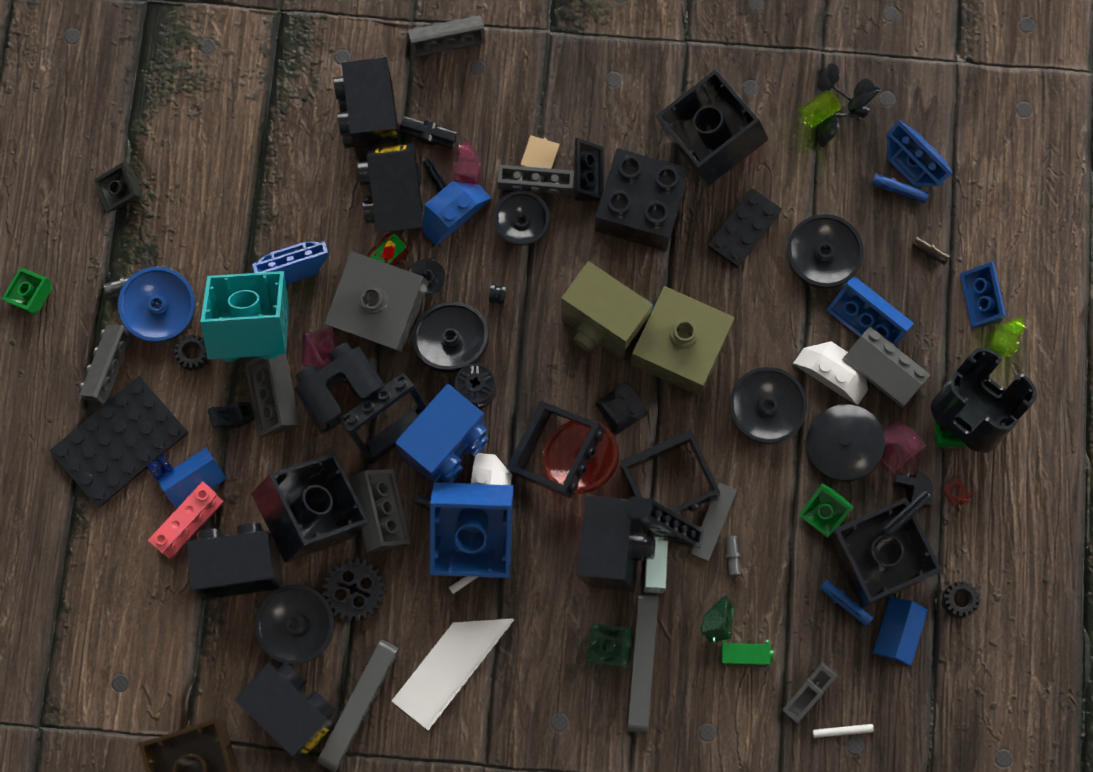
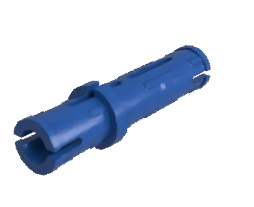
M875 173L872 185L882 187L887 192L891 193L892 191L924 204L929 195V192Z
M828 579L819 588L833 599V603H838L864 624L865 627L873 619V616L844 594L845 591H840Z

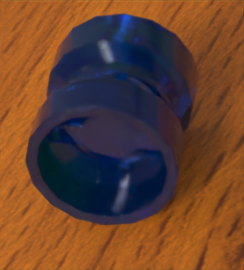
M164 454L159 456L155 462L147 464V467L157 481L163 477V474L174 470Z

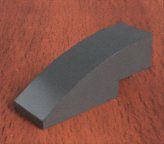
M822 662L782 710L798 723L836 679L838 674Z

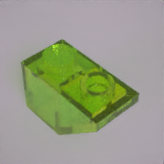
M1019 316L996 327L992 333L988 349L1006 356L1016 352L1020 341H1017L1019 334L1022 335L1025 328L1023 323L1025 317Z

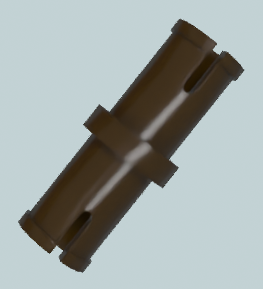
M917 236L916 242L912 244V247L925 253L926 257H932L945 266L951 255L937 248L936 244H930Z

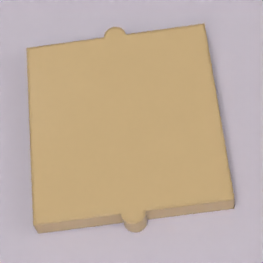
M530 135L521 166L552 169L560 144L548 141L546 138L541 139Z

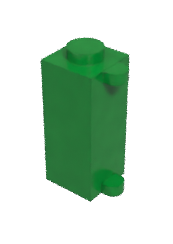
M726 638L721 639V665L769 666L770 661L774 660V650L770 649L769 639H765V644L726 643Z

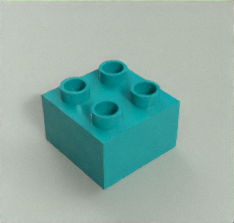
M284 271L207 276L200 321L207 359H220L225 362H232L240 357L258 356L262 359H273L278 355L286 354L290 306Z

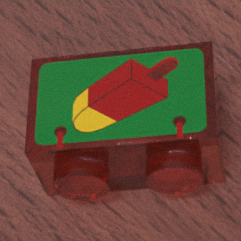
M393 231L391 234H386L381 240L382 243L377 247L374 246L368 252L367 257L396 266L411 252V249Z

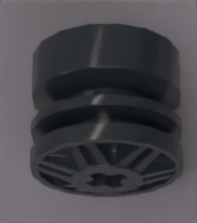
M472 363L459 370L455 378L456 391L479 410L490 405L496 396V383L493 373L489 368L482 364ZM475 381H477L478 385H476V387L473 388L472 384H474Z

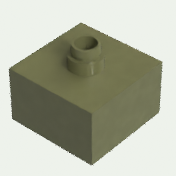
M588 261L561 298V319L576 329L577 334L573 341L582 349L590 352L595 346L600 345L624 361L639 340L651 315L653 304Z
M664 286L632 353L630 365L700 396L728 337L735 317Z

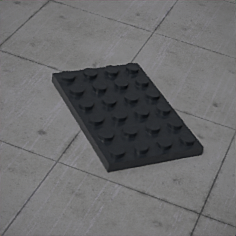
M138 376L49 451L98 508H101L189 432L143 379Z

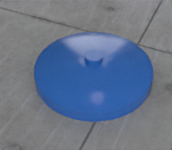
M149 267L136 272L125 282L118 299V311L125 327L137 338L153 343L166 342L181 335L191 324L196 310L195 295L188 281L178 272L166 267Z

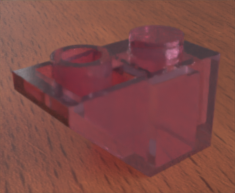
M464 139L463 145H459L457 155H459L458 162H454L452 172H454L456 180L477 185L482 168L481 161L469 140Z

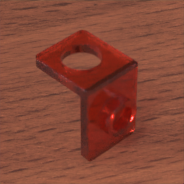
M960 478L943 486L953 506L960 504V506L965 505L971 501L970 497L975 494L974 491L967 492ZM957 485L961 488L959 496L951 494L950 488Z

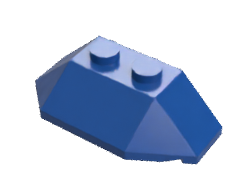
M901 120L886 133L888 160L914 186H940L953 173L945 159L917 131Z
M452 181L425 204L423 234L436 247L490 202L492 198L480 185Z
M308 241L271 252L252 265L254 273L284 271L286 285H289L293 282L315 276L328 258L329 253L325 241Z

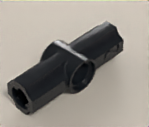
M404 116L400 124V133L415 137L424 144L433 145L434 143L453 149L457 132L440 128L434 122H421Z

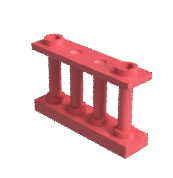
M202 482L148 541L162 554L164 553L172 560L225 502L209 486Z

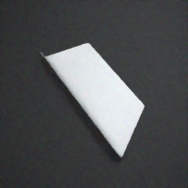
M514 619L452 623L393 698L392 702L429 730L448 706L449 702L452 701L473 674L474 670L477 669L491 651L498 639L509 628Z

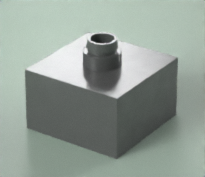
M351 251L324 324L403 353L429 281L423 276Z

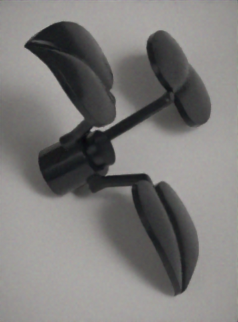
M829 63L819 78L818 87L823 93H827L833 88L850 100L847 105L850 113H834L832 116L825 114L817 126L816 133L817 140L823 148L838 131L839 120L837 117L850 116L853 118L857 115L865 118L870 111V105L867 103L881 91L871 80L865 78L856 85L854 97H850L835 86L840 79L841 72L840 68L834 63Z

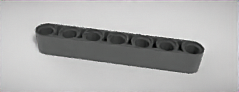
M638 595L627 732H648L658 596Z
M381 639L317 761L318 764L333 772L337 771L398 654V647Z

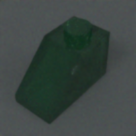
M723 596L703 615V623L700 629L702 635L707 638L709 643L732 638L735 606L727 596Z

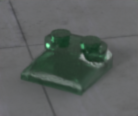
M592 623L586 663L625 668L630 659L633 640L631 628Z

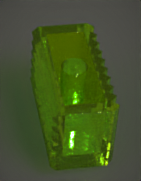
M826 90L816 98H813V100H810V102H807V104H804V106H801V108H798L797 111L804 123L813 128L842 109L843 106L836 94Z

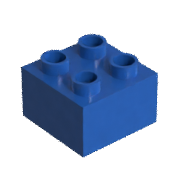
M447 383L395 443L401 458L434 486V482L440 483L444 481L445 483H452L463 470V467L460 465L462 457L467 452L476 456L486 445L489 438L485 436L488 430L486 429L484 413Z
M434 482L430 502V575L510 578L513 485Z

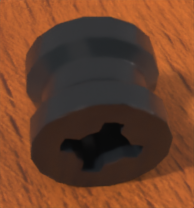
M491 283L489 302L499 301L500 304H504L507 285L497 286Z

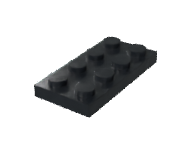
M751 188L707 247L736 268H739L780 214L782 208Z

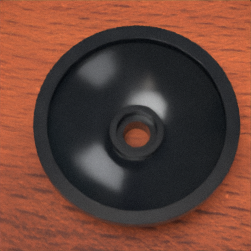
M523 190L514 191L505 195L497 203L493 214V222L497 233L505 241L514 245H529L538 241L546 233L550 223V213L544 200L537 194ZM519 220L525 221L524 224H519L518 222Z

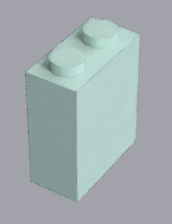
M654 537L656 540L654 559L645 558L644 592L664 593L666 588L668 541H663L662 537Z

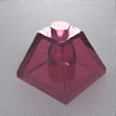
M332 327L303 334L301 362L305 368L315 364L317 369L320 370L330 364V359L327 355L341 345Z
M897 420L884 431L885 450L882 461L894 474L927 445L914 430Z

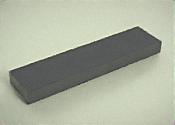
M722 483L718 484L720 496L717 501L710 504L701 526L704 529L701 547L692 548L690 555L707 562L711 557L737 492L736 489Z

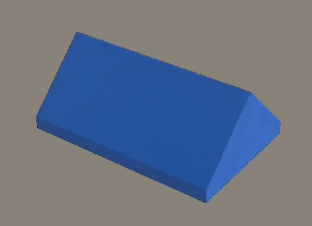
M989 262L960 273L971 327L1000 324L1006 317L994 262Z
M206 447L157 480L166 496L177 509L202 482L213 489L227 480V478Z
M890 597L873 654L911 666L928 610L913 601Z

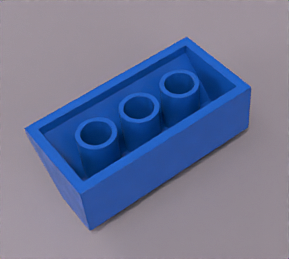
M855 276L845 284L826 309V311L859 337L871 327L894 346L898 344L914 324Z

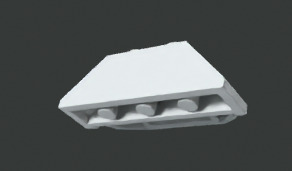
M831 341L803 348L793 365L856 406H858L868 391L866 378L842 360L848 352Z
M478 453L475 456L471 484L511 485L512 474L496 455Z

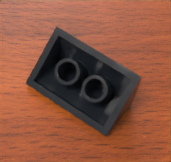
M575 138V201H601L604 191L603 147L580 138Z

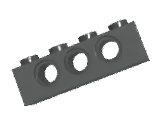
M499 165L498 190H523L532 193L572 196L574 171Z

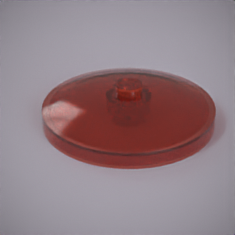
M569 421L551 434L543 451L544 470L551 481L563 485L590 428ZM602 423L600 425L605 429L602 436L603 440L599 442L595 456L590 460L587 472L581 478L578 490H575L574 494H585L599 489L610 480L617 468L619 446L612 432Z

